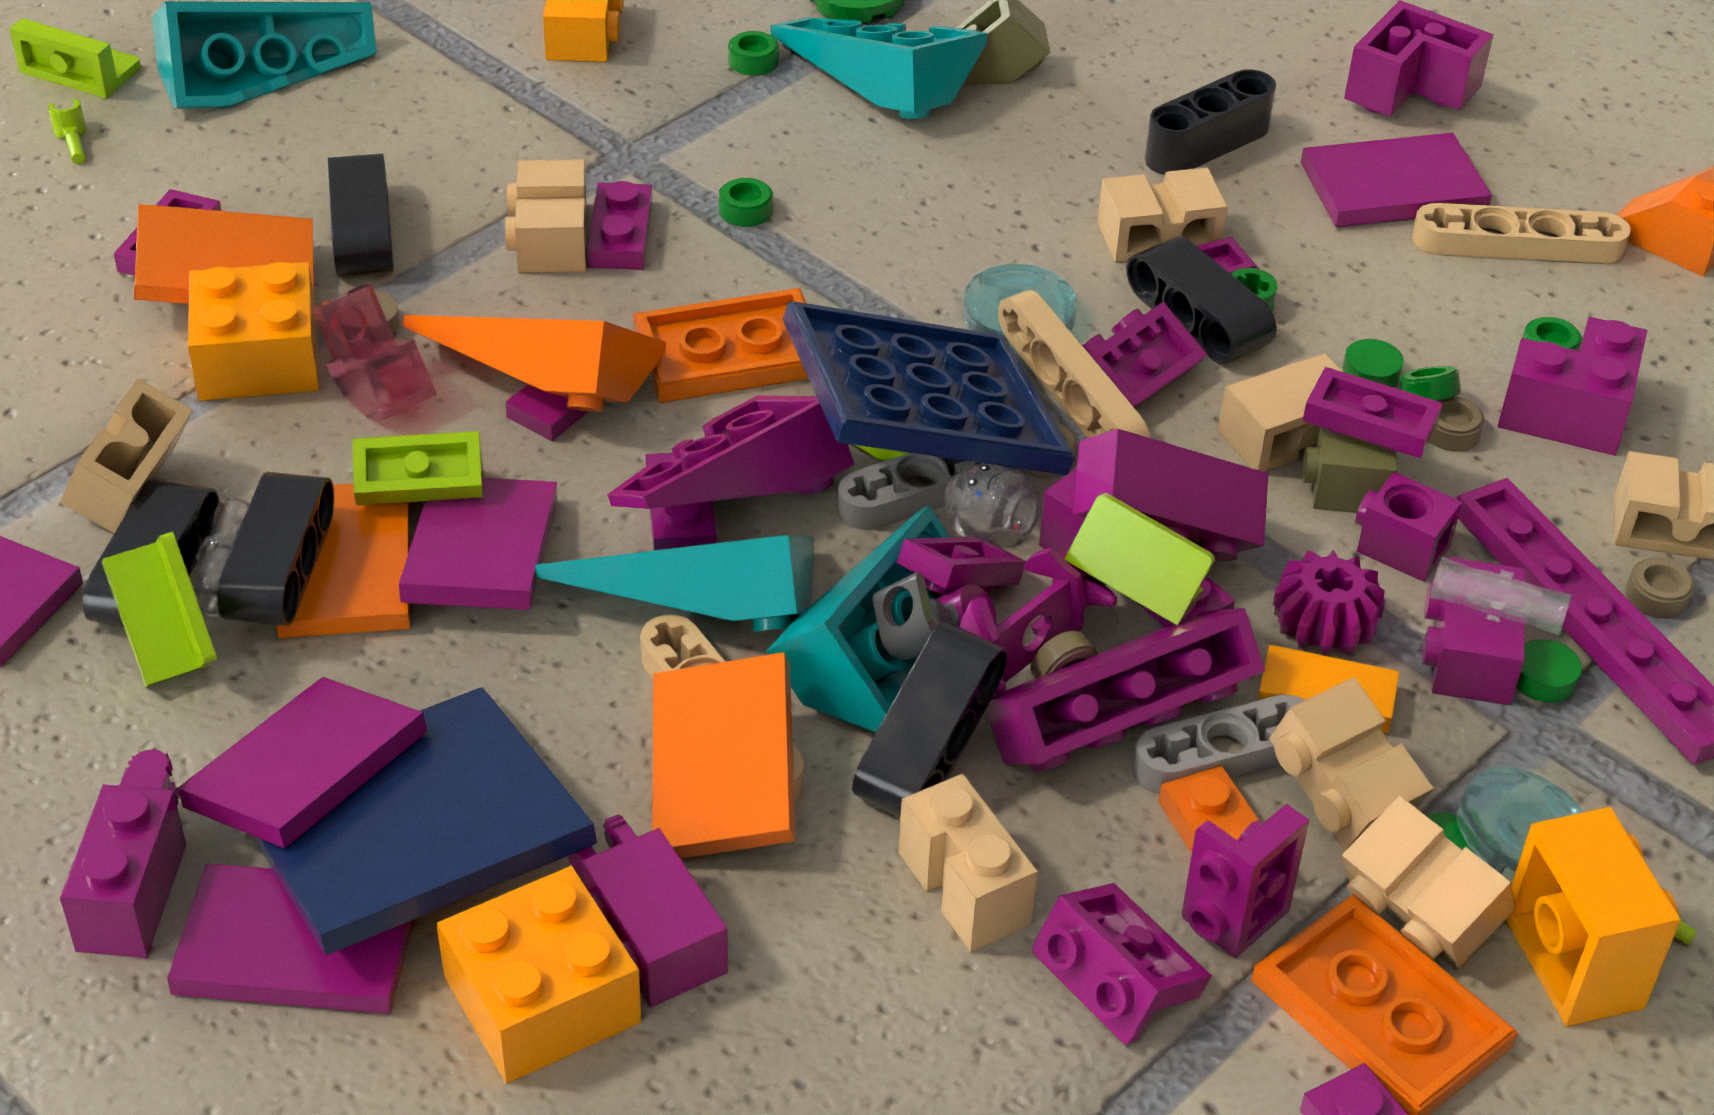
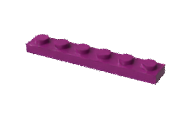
M1508 478L1458 495L1457 499L1462 501L1458 519L1502 565L1525 569V589L1686 758L1694 766L1714 758V686Z

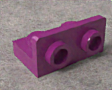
M1164 302L1144 315L1138 308L1131 311L1111 329L1114 334L1113 336L1105 340L1101 334H1097L1082 345L1135 409L1197 367L1207 356L1206 352Z
M1286 803L1264 823L1260 820L1252 822L1242 832L1238 840L1208 820L1196 829L1181 913L1183 919L1190 924L1196 934L1204 940L1216 943L1234 958H1237L1290 911L1309 819Z
M1115 883L1059 895L1032 946L1033 954L1123 1044L1135 1042L1140 1038L1154 1011L1200 998L1212 977L1209 972Z

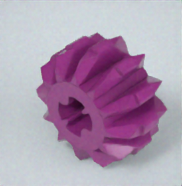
M1334 549L1327 557H1320L1316 553L1307 550L1301 561H1288L1286 569L1281 574L1279 586L1275 588L1273 597L1274 615L1278 617L1280 633L1296 635L1298 649L1311 644L1320 647L1324 656L1334 647L1351 655L1358 643L1370 644L1372 636L1377 632L1379 620L1383 616L1386 604L1384 599L1385 590L1379 587L1380 584L1378 583V571L1361 569L1359 556L1349 560L1338 558Z

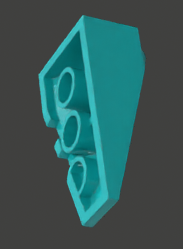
M165 1L152 16L157 69L174 109L229 108L374 56L377 53L371 2Z
M812 17L770 25L771 36L875 105L899 110V116L906 119L926 118L930 116V109L952 104L987 44L986 32L948 26L929 27V32L906 31V24L902 23L862 27V22L857 20Z
M930 505L915 513L798 616L766 651L768 655L785 653L790 664L791 688L804 706L877 732L918 656L909 660H899L886 651L880 638L872 596L882 588L915 573L897 563L904 539L950 537ZM906 588L900 590L892 602V617L899 626L907 622L913 609L912 596ZM927 589L929 600L944 595Z
M783 535L536 564L535 570L536 578L731 621L752 619L753 632L788 628L792 623L791 614L803 613L810 607L814 540L813 536Z

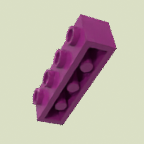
M1245 608L1205 611L1182 620L1178 626L1172 624L1008 689L1004 693H998L992 697L986 708V713L1003 763L1029 764L1032 772H1038L1069 761L1070 756L1068 752L1088 744L1089 748H1097L1117 742L1127 736L1126 728L1144 721L1145 725H1153L1173 719L1183 713L1182 705L1196 699H1200V702H1209L1229 696L1238 691L1236 683L1266 670Z

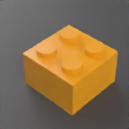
M274 262L268 265L233 268L220 266L207 270L189 271L188 350L198 401L319 391L317 313L309 262Z
M1611 807L1531 823L1511 884L1515 910L1505 920L1563 1023L1568 1027L1645 1009L1681 921L1673 896L1666 889L1661 888L1644 861L1639 842L1632 834L1626 832Z
M572 865L437 922L444 978L506 1084L641 1023L639 969Z

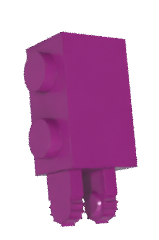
M156 748L142 752L138 751V754L132 755V760L128 761L129 767L125 768L119 785H102L60 895V901L75 952L148 958L186 847L177 807L180 797L175 782H170L169 778L172 776L173 767L168 753L164 754L156 750Z
M618 814L606 819L603 825L605 839L610 849L597 854L591 846L567 856L569 863L638 967L640 993L650 1008L728 973V928L660 828L637 837L623 816Z

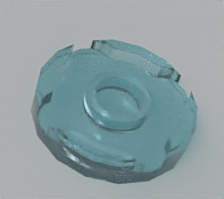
M1006 264L990 267L975 275L966 286L963 319L969 330L1004 335L998 318L1000 301L1030 289L1036 291L1071 331L1075 325L1076 294L1069 283L1052 271L1034 265ZM1009 343V345L1011 346L1012 350H1013V351H1016V350L1013 348V346Z
M1492 767L1476 774L1461 796V805L1457 809V824L1467 845L1475 854L1502 874L1506 867L1516 872L1531 823L1583 813L1584 810L1563 789L1540 775L1518 768Z

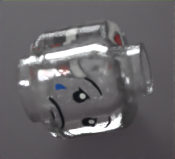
M971 462L949 481L944 494L947 520L956 534L962 537H976L1002 549L1011 547L1019 540L1025 539L1032 532L1039 518L1040 502L1030 478L1018 470L1002 465Z

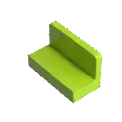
M21 18L9 28L19 72L107 99L141 68L139 57L111 49L110 43L25 18Z
M479 431L352 438L353 485L356 505L483 498L482 477L484 472Z
M1102 493L1092 505L1064 560L1178 626L1193 610L1204 588L1200 586L1213 565L1215 557L1211 552L1110 494Z
M173 532L160 535L155 543L102 560L105 574L145 687L209 667L217 660Z

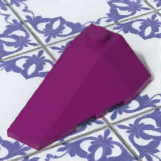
M757 395L703 425L702 429L705 437L695 441L693 439L682 440L671 448L675 459L662 460L647 465L608 493L607 496L611 506L650 509L799 491L802 495H808L823 491L834 484L833 476L853 466L854 461L848 444L836 441L817 396Z

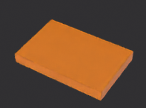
M138 204L134 300L189 304V271L207 270L220 266L227 268L259 266L274 262H309L314 293L313 219Z
M801 288L633 314L635 332L666 342L664 356L649 374L659 403L809 379L783 322L788 302L806 303Z
M353 484L334 485V511L330 528L292 624L289 626L276 625L278 638L410 629V603L400 602L399 581L410 550V502L356 505Z
M784 652L653 673L652 831L660 828L680 859L795 842L790 664Z
M1354 894L1256 964L1251 981L1348 1068L1353 1069L1365 1063L1408 1115L1431 1114L1513 1048L1518 1035L1517 1030Z

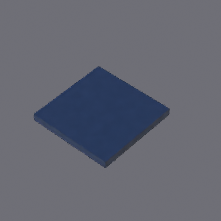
M795 301L788 302L783 317L784 325L838 443L1062 475L1069 474L1075 456L1004 335Z
M483 687L420 710L424 713L428 732L286 848L252 836L325 955L344 949L597 844L594 823Z

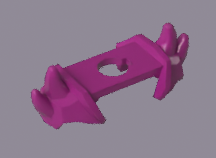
M1048 548L1036 552L1026 561L1023 567L1025 571L1051 577L1052 585L1000 624H995L986 598L977 597L970 601L961 620L960 627L1008 650L1009 658L1006 671L995 694L1005 692V683L1029 665L1035 654L1047 641L1064 632H1080L1083 629L1085 607L1090 605L1114 607L1117 604V596L1105 586L1107 584L1064 560L1067 553L1059 555L1053 548ZM1041 615L1040 618L1031 623L1033 633L1036 635L1035 639L1028 646L1023 647V636L1026 628L1035 617Z

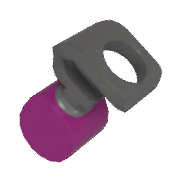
M920 571L882 588L872 596L882 644L890 655L899 660H909L919 656L927 639L941 622L946 620L960 627L961 620L971 600L977 597L986 598L995 624H997L996 611L988 594L980 586L973 583L966 584L936 599L929 600L925 579ZM906 588L912 596L913 609L907 622L899 626L892 617V602L895 595L900 590Z

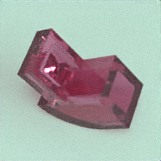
M372 284L358 286L311 308L333 359L325 364L343 396L365 417L388 419L437 395L415 340L394 339Z

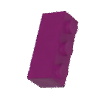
M1115 429L1079 441L1073 515L1086 518L1096 498L1102 493H1108L1211 552L1215 557V561H1233L1237 559L1238 552L1264 546L1269 473L1125 430Z

